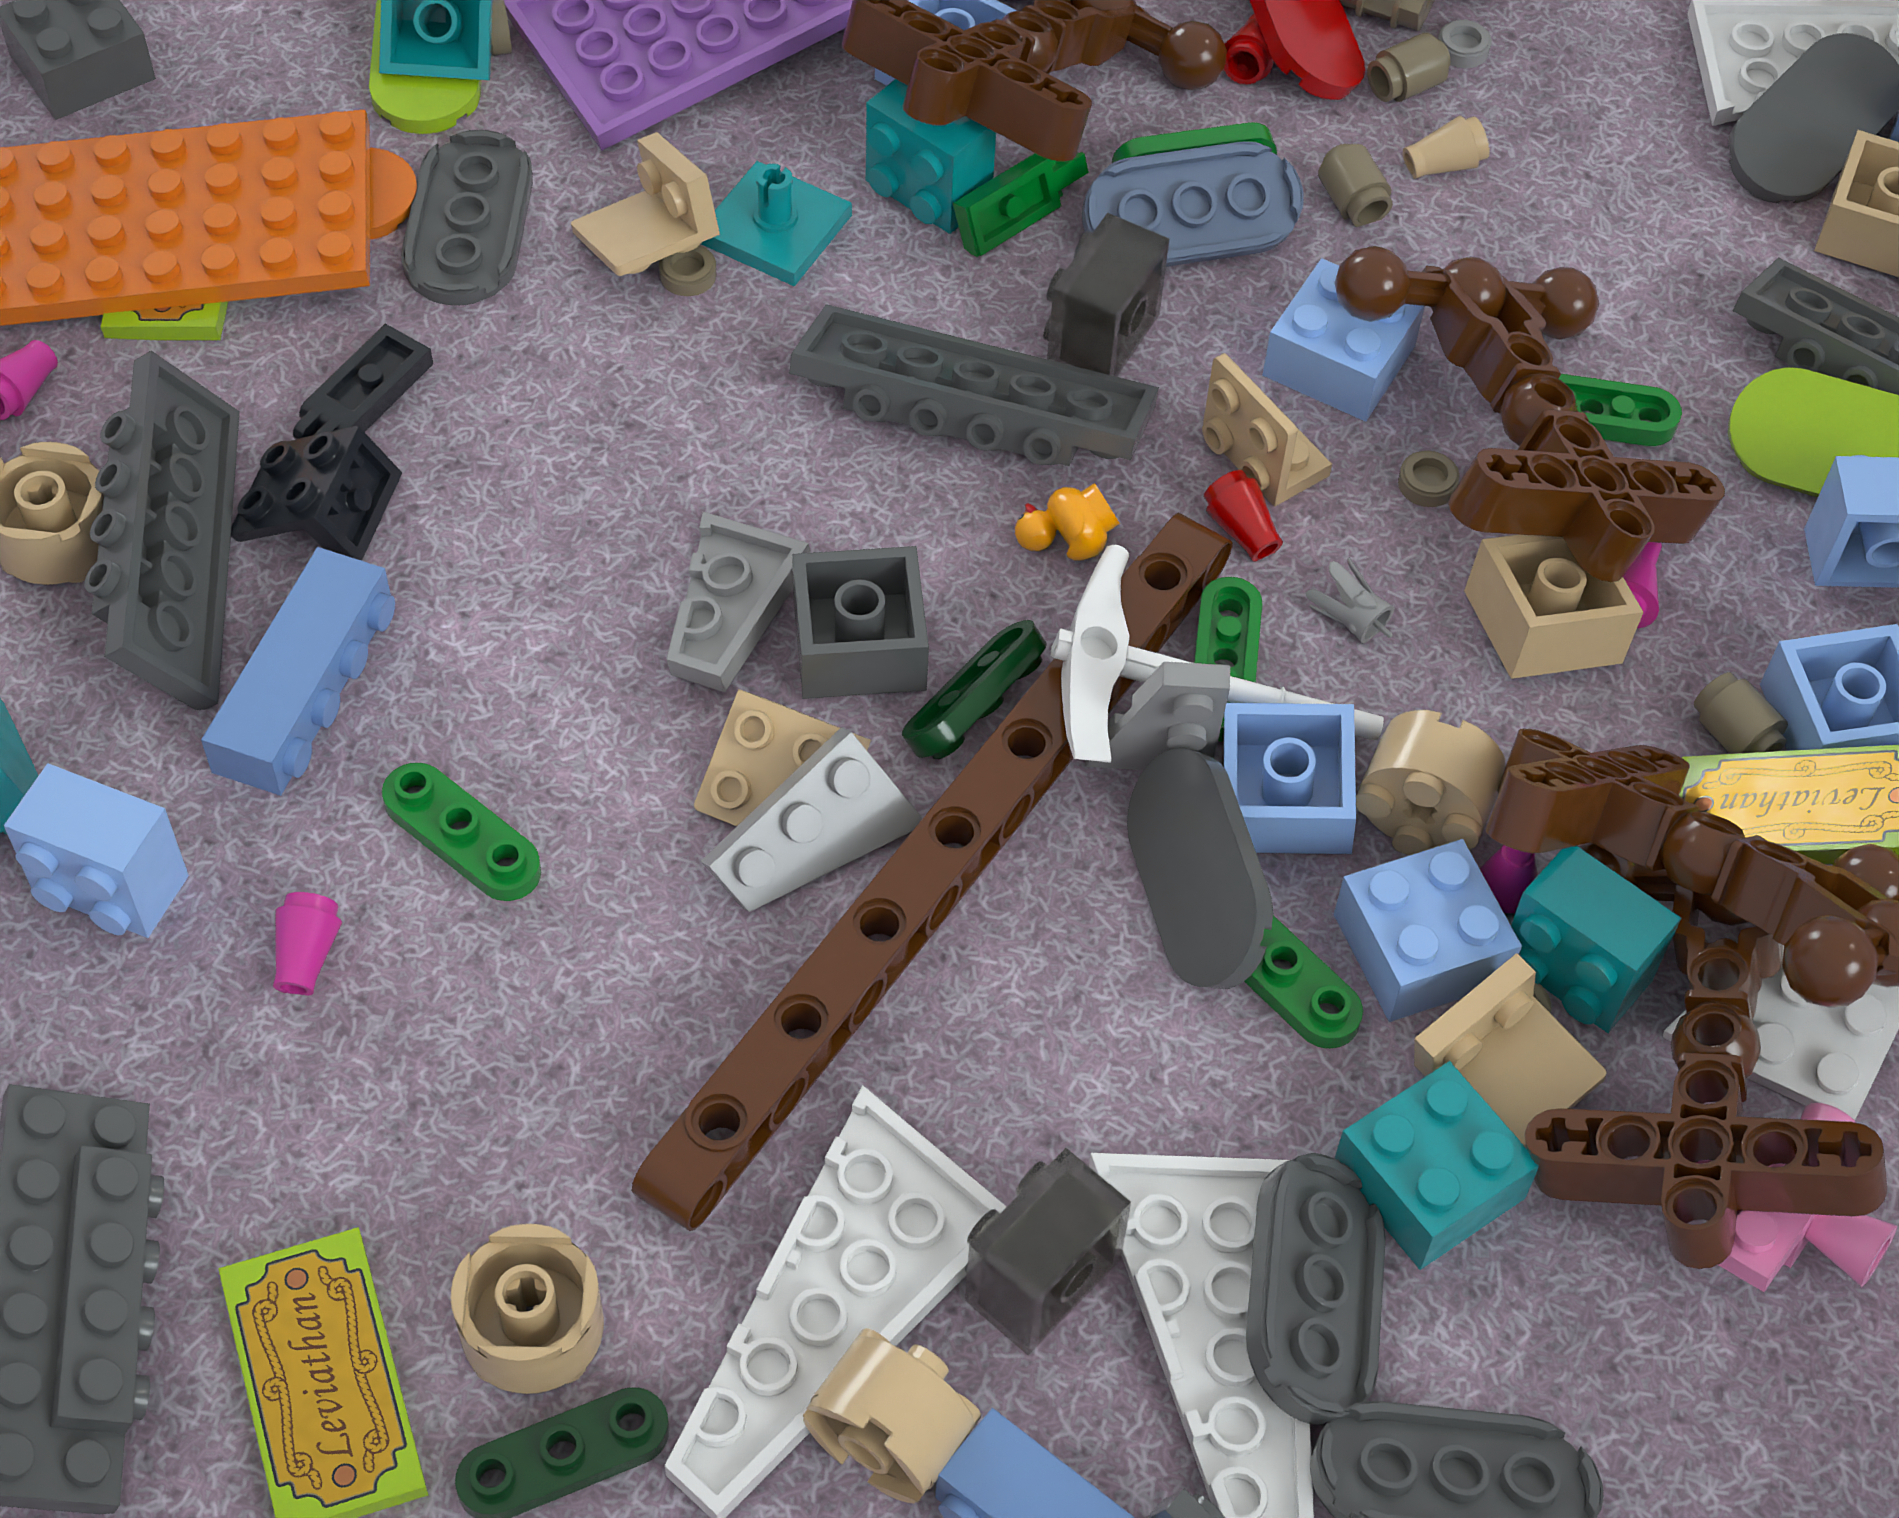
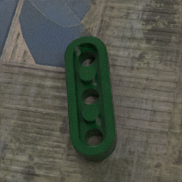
M1019 621L992 637L906 723L902 730V736L917 757L925 758L932 756L933 759H942L955 752L965 740L963 734L978 719L988 716L1000 707L1004 701L1002 694L1016 680L1028 676L1041 665L1043 660L1041 654L1046 649L1047 642L1033 621Z
M637 1387L624 1388L480 1445L471 1450L462 1459L457 1468L455 1486L459 1501L464 1510L473 1518H512L645 1464L658 1456L667 1443L669 1420L666 1407L658 1396L646 1389ZM628 1414H639L645 1419L643 1425L633 1431L624 1430L618 1424ZM561 1441L571 1442L576 1446L574 1452L564 1459H557L549 1454L551 1448ZM498 1469L506 1474L504 1480L498 1486L489 1488L479 1483L481 1476L489 1470Z

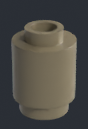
M1424 32L1380 51L1376 59L1369 63L1367 77L1370 87L1377 98L1383 102L1393 99L1396 102H1402L1446 81L1451 64L1450 53L1446 45L1432 34Z
M1340 144L1332 148L1325 155L1323 163L1318 170V177L1344 219L1350 218L1356 227L1382 220L1390 212L1393 205L1390 198L1391 187L1367 148L1362 144Z
M1731 672L1724 673L1712 680L1698 694L1694 701V707L1700 713L1699 722L1729 754L1781 751L1786 744L1787 739L1783 734L1788 727L1787 720L1747 679L1738 680Z

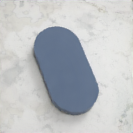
M1235 142L1131 157L1110 164L1093 181L1083 202L1082 223L1086 237L1093 249L1110 264L1125 269L1148 270L1257 254L1275 248L1293 231L1303 209V187L1295 168L1285 158L1282 160L1278 155L1271 152V148L1256 142Z

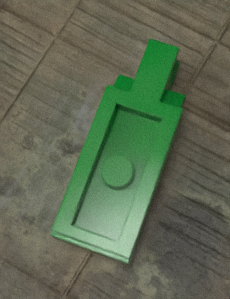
M1077 152L1076 157L1069 161H1055L1034 153L953 202L964 249L973 256H982L1062 206L1060 198L1063 196L1062 189L1089 173L1085 153Z

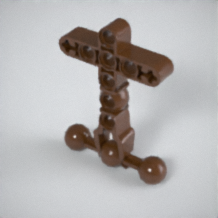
M853 0L842 40V47L847 53L908 85L903 102V110L913 119L930 125H946L966 116L1024 148L1055 161H1069L1076 157L1091 110L1092 101L1082 91L1049 75V73L1080 63L1088 66H1099L1124 49L1126 41H1129L1158 56L1165 78L1177 88L1197 90L1207 88L1217 80L1226 66L1227 49L1221 34L1209 24L1188 21L1172 27L1150 16L1144 8L1137 5L1135 0H1035L1033 6L1027 5L1023 7L1022 11L1010 12L1002 19L980 23L966 30L907 0Z
M1378 246L1354 250L1340 264L1334 282L1338 302L1353 317L1372 322L1391 317L1404 304L1431 307L1433 313L1430 319L1445 357L1455 366L1464 368L1484 399L1491 403L1492 410L1495 413H1500L1506 435L1519 446L1518 450L1486 448L1478 452L1448 502L1451 513L1463 525L1484 533L1563 537L1583 570L1601 581L1617 582L1623 578L1647 542L1675 544L1691 542L1723 499L1725 488L1715 474L1698 464L1614 457L1601 434L1588 422L1586 414L1578 412L1574 393L1564 382L1559 380L1561 373L1552 364L1553 356L1543 339V335L1559 340L1579 336L1594 322L1600 304L1596 285L1582 271L1563 266L1544 271L1532 283L1507 281L1490 262L1473 256L1452 260L1444 268L1426 265L1422 272L1409 271L1405 263L1393 251Z
M1524 728L1518 730L1497 789L1498 797L1486 828V833L1492 839L1512 849L1528 853H1544L1593 843L1627 861L1645 866L1646 869L1652 872L1665 869L1668 878L1677 885L1699 894L1711 896L1712 902L1724 906L1738 917L1774 935L1772 939L1784 945L1782 968L1789 986L1807 1003L1828 1008L1843 1007L1862 998L1872 984L1886 988L1899 987V901L1887 898L1845 869L1827 866L1783 845L1768 841L1759 835L1745 837L1742 828L1737 824L1720 816L1699 811V806L1689 803L1679 796L1690 765L1687 761L1673 753L1647 745H1635L1591 753L1562 738L1540 730Z
M1593 843L1579 845V848L1656 901H1674L1672 912L1681 917L1673 936L1677 967L1684 975H1688L1690 990L1685 992L1686 1014L1680 1017L1671 1039L1672 1058L1678 1067L1674 1080L1671 1113L1559 1108L1546 1110L1536 1115L1526 1128L1525 1143L1532 1160L1539 1165L1534 1180L1540 1191L1550 1198L1559 1200L1662 1206L1670 1252L1677 1261L1695 1269L1712 1268L1723 1263L1731 1254L1735 1239L1737 1210L1850 1217L1867 1215L1877 1210L1885 1201L1888 1190L1883 1143L1875 1130L1865 1124L1847 1121L1744 1117L1742 1102H1745L1747 1099L1745 1079L1752 1074L1761 1051L1759 1033L1752 1022L1756 1012L1758 992L1762 986V979L1774 977L1781 969L1783 945L1772 939L1774 935L1758 926L1742 929L1738 935V943L1729 938H1721L1715 942L1707 943L1704 929L1698 927L1699 910L1711 921L1735 926L1749 922L1733 914L1724 906L1712 902L1711 896L1699 894L1677 885L1668 878L1665 869L1652 872L1646 869L1645 866L1627 861ZM1867 844L1851 848L1835 859L1833 866L1851 872L1887 898L1899 901V855L1892 849ZM1707 1102H1716V1103H1712V1104H1704V1103H1707ZM1639 1156L1636 1159L1625 1160L1627 1157ZM1701 1160H1712L1708 1163H1696ZM1772 1164H1786L1782 1167H1769ZM1693 1220H1707V1222L1702 1224H1687Z

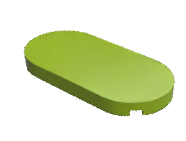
M377 0L369 77L371 101L375 112L380 117L382 114L384 118L390 120L391 126L401 131L415 134H431L445 131L456 126V120L463 117L466 113L468 118L479 104L482 80L379 73L381 0Z
M1802 368L1775 369L1755 378L1739 394L1730 412L1728 438L1732 450L1734 448L1735 455L1741 461L1740 464L1752 476L1769 484L1818 497L1836 456L1865 455L1868 457L1899 458V395Z

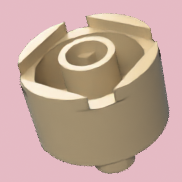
M38 442L20 447L22 455L13 458L5 464L1 457L0 564L2 569L18 579L34 584L51 585L85 581L88 571L97 562L99 544L91 540L90 529L95 518L103 509L104 495L95 488V480L99 470L90 462L88 455L79 448L58 442Z
M1415 710L1402 713L1393 718L1383 733L1357 792L1356 808L1366 815L1380 831L1393 838L1392 844L1396 851L1413 855L1460 839L1464 840L1468 849H1472L1478 844L1497 799V789L1506 764L1505 757L1495 741L1483 730L1467 721L1462 720L1460 727L1456 728L1439 722L1442 715L1440 712Z
M519 1224L502 1228L488 1236L489 1242L481 1246L472 1255H470V1252L460 1262L452 1281L451 1307L464 1354L479 1378L509 1392L522 1394L541 1393L556 1389L564 1384L572 1383L579 1379L586 1371V1367L594 1358L603 1336L604 1316L595 1267L587 1254L585 1255L581 1249L573 1244L569 1236L556 1228L540 1224ZM528 1306H534L533 1310L526 1312Z
M864 1328L811 1398L810 1404L803 1414V1421L815 1440L841 1465L850 1455L862 1466L874 1472L867 1481L869 1484L892 1498L907 1503L919 1502L926 1491L932 1488L940 1472L980 1420L981 1413L970 1400L955 1392L943 1380L949 1372L948 1367L933 1352L916 1344L912 1345L908 1352H905L892 1345L876 1331Z

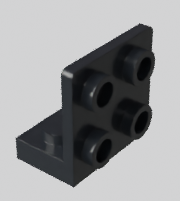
M359 426L332 432L325 431L318 435L291 441L277 442L268 448L261 457V467L249 491L238 504V514L231 526V537L235 541L243 542L305 529L323 549L362 561L402 472Z

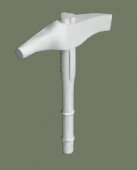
M1119 545L1106 547L1078 604L1070 629L1060 628L1051 648L1050 656L1063 660L1061 672L1063 714L1066 735L1074 759L1111 763L1108 737V706L1112 689L1119 676L1145 682L1164 661L1192 663L1128 646L1129 632L1121 605V577L1128 561L1129 553L1124 547ZM1230 676V691L1227 701L1231 703L1334 704L1285 691L1284 687L1277 689ZM1354 709L1355 735L1377 741L1383 728V716Z

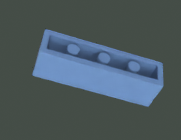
M316 548L201 739L211 773L280 796L292 776L299 778L304 774L311 759V743L320 727L328 728L334 722L340 707V693L349 678L357 679L360 676L367 661L369 642L376 630L385 631L393 618L395 598L391 596L385 568L323 548Z
M994 1408L987 1413L952 1455L936 1481L935 1498L941 1502L938 1509L944 1518H1135Z

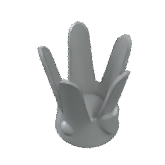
M1350 557L1347 559L1348 565L1357 580L1338 562H1330L1328 566L1329 573L1337 582L1335 584L1342 601L1346 605L1316 589H1310L1306 592V597L1320 608L1310 604V607L1345 625L1362 644L1369 641L1380 631L1388 638H1391L1393 635L1385 626L1394 613V606L1381 599L1372 591Z

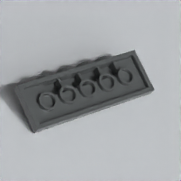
M1779 257L1741 292L1733 312L1747 318L1748 324L1760 332L1783 336L1784 338L1775 357L1788 363L1789 368H1802L1899 395V317Z
M828 304L824 306L791 353L789 374L807 378L817 386H839L845 388L843 409L854 411L863 420L870 422L893 421L912 426L917 433L924 436L948 435L968 440L972 446L979 450L996 451L1003 449L1023 454L1031 462L1038 465L1062 464L1070 466L1079 447L1088 449L1091 453L1101 458L1131 460L1155 409L1159 387Z
M149 351L134 360L129 408L112 414L101 429L100 439L109 446L108 461L101 468L95 480L96 490L104 495L103 509L95 518L90 529L91 540L99 544L97 562L86 575L84 586L86 591L93 595L92 615L107 623L104 657L191 708L206 710L218 704L240 411L153 351Z
M13 1084L8 1085L3 1095L0 1118V1506L88 1514H113L120 1506L125 1434L133 1424V1419L142 1420L144 1418L150 1394L149 1376L136 1374L138 1350H148L155 1324L154 1308L141 1306L143 1283L151 1284L154 1281L160 1254L159 1241L146 1239L148 1217L157 1218L164 1194V1177L151 1175L152 1154H146L150 1103Z

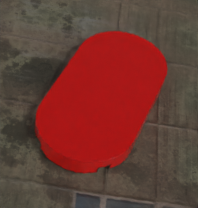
M1249 0L1273 61L1286 75L1292 70L1302 80L1298 85L1303 90L1319 98L1340 100L1348 96L1363 80L1365 76V62L1340 0Z

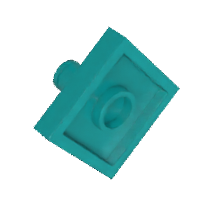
M756 161L715 209L720 235L701 242V245L795 287L852 216V202L793 177L792 172L786 167L781 171L778 164L770 163L766 165Z

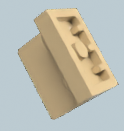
M658 132L637 140L642 162L637 164V172L645 191L571 222L573 234L617 276L642 272L651 263L675 253L694 250L701 242L720 235L707 175Z
M1226 353L1215 357L1212 363L1202 426L1204 439L1210 449L1217 454L1224 453L1239 470L1245 472L1248 478L1257 479L1262 494L1274 507L1329 477L1332 463Z
M738 689L694 802V808L704 814L738 826L830 739L840 727ZM853 733L864 748L868 750L871 740Z
M1516 953L1414 1038V1066L1426 1077L1450 1061L1526 1147L1525 1131L1528 1123L1536 1115L1550 1109H1572L1604 1082L1606 1069L1533 996L1536 972Z

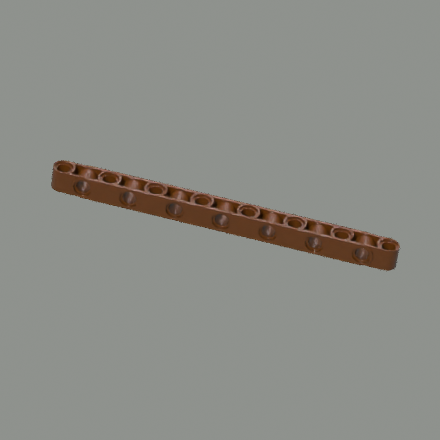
M1179 512L1171 517L1121 577V605L1129 632L1128 646L1154 653L1160 651L1200 601L1204 588L1210 582L1217 579L1223 571L1233 547L1231 540ZM1055 658L694 1096L688 1107L651 1150L638 1169L631 1190L635 1196L688 1231H694L701 1226L1073 760L1066 735L1061 687L1063 660ZM1118 677L1112 689L1108 715L1136 680ZM1020 755H1028V756H1031V757H1033V758H1031V759H1023V758H1020V757H1018V756H1020ZM958 843L964 846L960 848H949L947 846H944V844ZM874 934H884L890 936L891 939L873 941L867 937ZM797 1029H808L815 1033L813 1036L805 1039H797L788 1035L791 1031ZM717 1128H727L735 1132L732 1137L725 1140H713L705 1136L708 1132Z

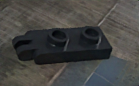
M385 323L303 402L299 410L301 419L293 429V438L300 439L318 435L325 431L332 432L354 426H359L365 432L433 365L431 348Z

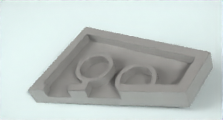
M703 512L699 526L701 539L697 553L692 554L689 566L691 579L686 599L680 602L666 660L672 676L726 692L793 589L792 554L811 552L807 542Z
M1164 661L1132 695V707L1126 714L1115 713L1108 720L1111 763L1085 760V767L1144 770L1155 757L1173 748H1188L1214 758L1230 691V665Z
M841 727L710 851L701 862L743 909L751 912L912 832L923 818L855 735Z

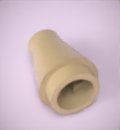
M1458 116L1417 143L1403 148L1404 163L1414 179L1424 175L1477 168L1479 161L1489 157L1487 135L1481 122L1475 116L1467 119Z

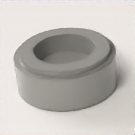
M1469 20L1449 22L1441 28L1438 39L1448 48L1451 58L1450 65L1473 68L1483 64L1488 58L1492 43L1491 35L1483 26Z

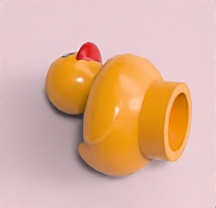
M1095 483L1083 491L1074 487H1062L1050 495L1046 511L1038 510L1032 504H1025V513L1018 518L1015 524V536L1017 542L1023 548L1029 551H1041L1053 543L1056 531L1059 530L1069 546L1066 553L1067 557L1074 561H1082L1098 556L1104 550L1107 542V532L1118 526L1120 522Z

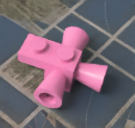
M1823 1103L1807 1105L1800 1118L1803 1120L1857 1123L1840 1109ZM1701 1160L1696 1163H1708L1712 1160ZM1772 1164L1769 1167H1782L1786 1164ZM1737 1210L1735 1239L1731 1254L1723 1263L1718 1265L1765 1292L1783 1264L1791 1268L1807 1243L1810 1242L1863 1287L1884 1257L1898 1226L1867 1215L1850 1217Z

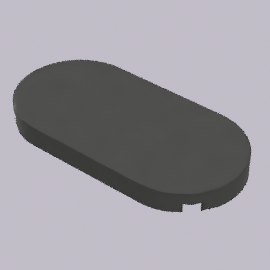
M1832 34L1815 42L1743 113L1731 130L1728 147L1730 146L1732 158L1729 163L1737 181L1749 193L1766 202L1779 203L1781 200L1798 203L1808 201L1817 196L1842 171L1857 131L1860 130L1878 135L1898 112L1899 65L1895 58L1879 43L1857 34Z
M488 130L463 131L450 136V143L443 145L441 148L438 147L437 143L426 153L422 160L417 179L416 195L412 201L403 241L401 259L404 275L413 290L430 301L444 305L474 304L497 294L514 276L531 196L533 172L530 157L525 150L522 152V150L518 149L515 141L510 137Z
M1188 748L1169 749L1159 754L1146 766L1135 784L1127 815L1129 843L1167 958L1173 970L1182 980L1193 986L1230 989L1241 984L1251 976L1265 953L1267 947L1260 946L1263 939L1264 929L1271 930L1273 904L1270 890L1231 781L1222 764L1211 756Z
M1319 1153L1301 1155L1293 1160L1284 1162L1267 1175L1260 1188L1256 1211L1246 1325V1346L1251 1367L1259 1384L1268 1397L1281 1410L1299 1421L1313 1425H1326L1328 1421L1330 1422L1350 1414L1345 1412V1408L1355 1403L1367 1401L1373 1394L1376 1386L1385 1260V1228L1383 1218L1376 1204L1369 1205L1366 1197L1360 1191L1362 1183L1356 1173L1337 1159Z
M1384 1401L1359 1402L1345 1408V1412L1350 1414L1330 1422L1328 1421L1319 1434L1311 1454L1310 1473L1314 1489L1323 1506L1334 1518H1597L1603 1504V1484L1593 1459L1581 1446L1577 1452L1570 1443L1563 1439L1566 1434L1564 1431L1550 1422L1531 1416Z

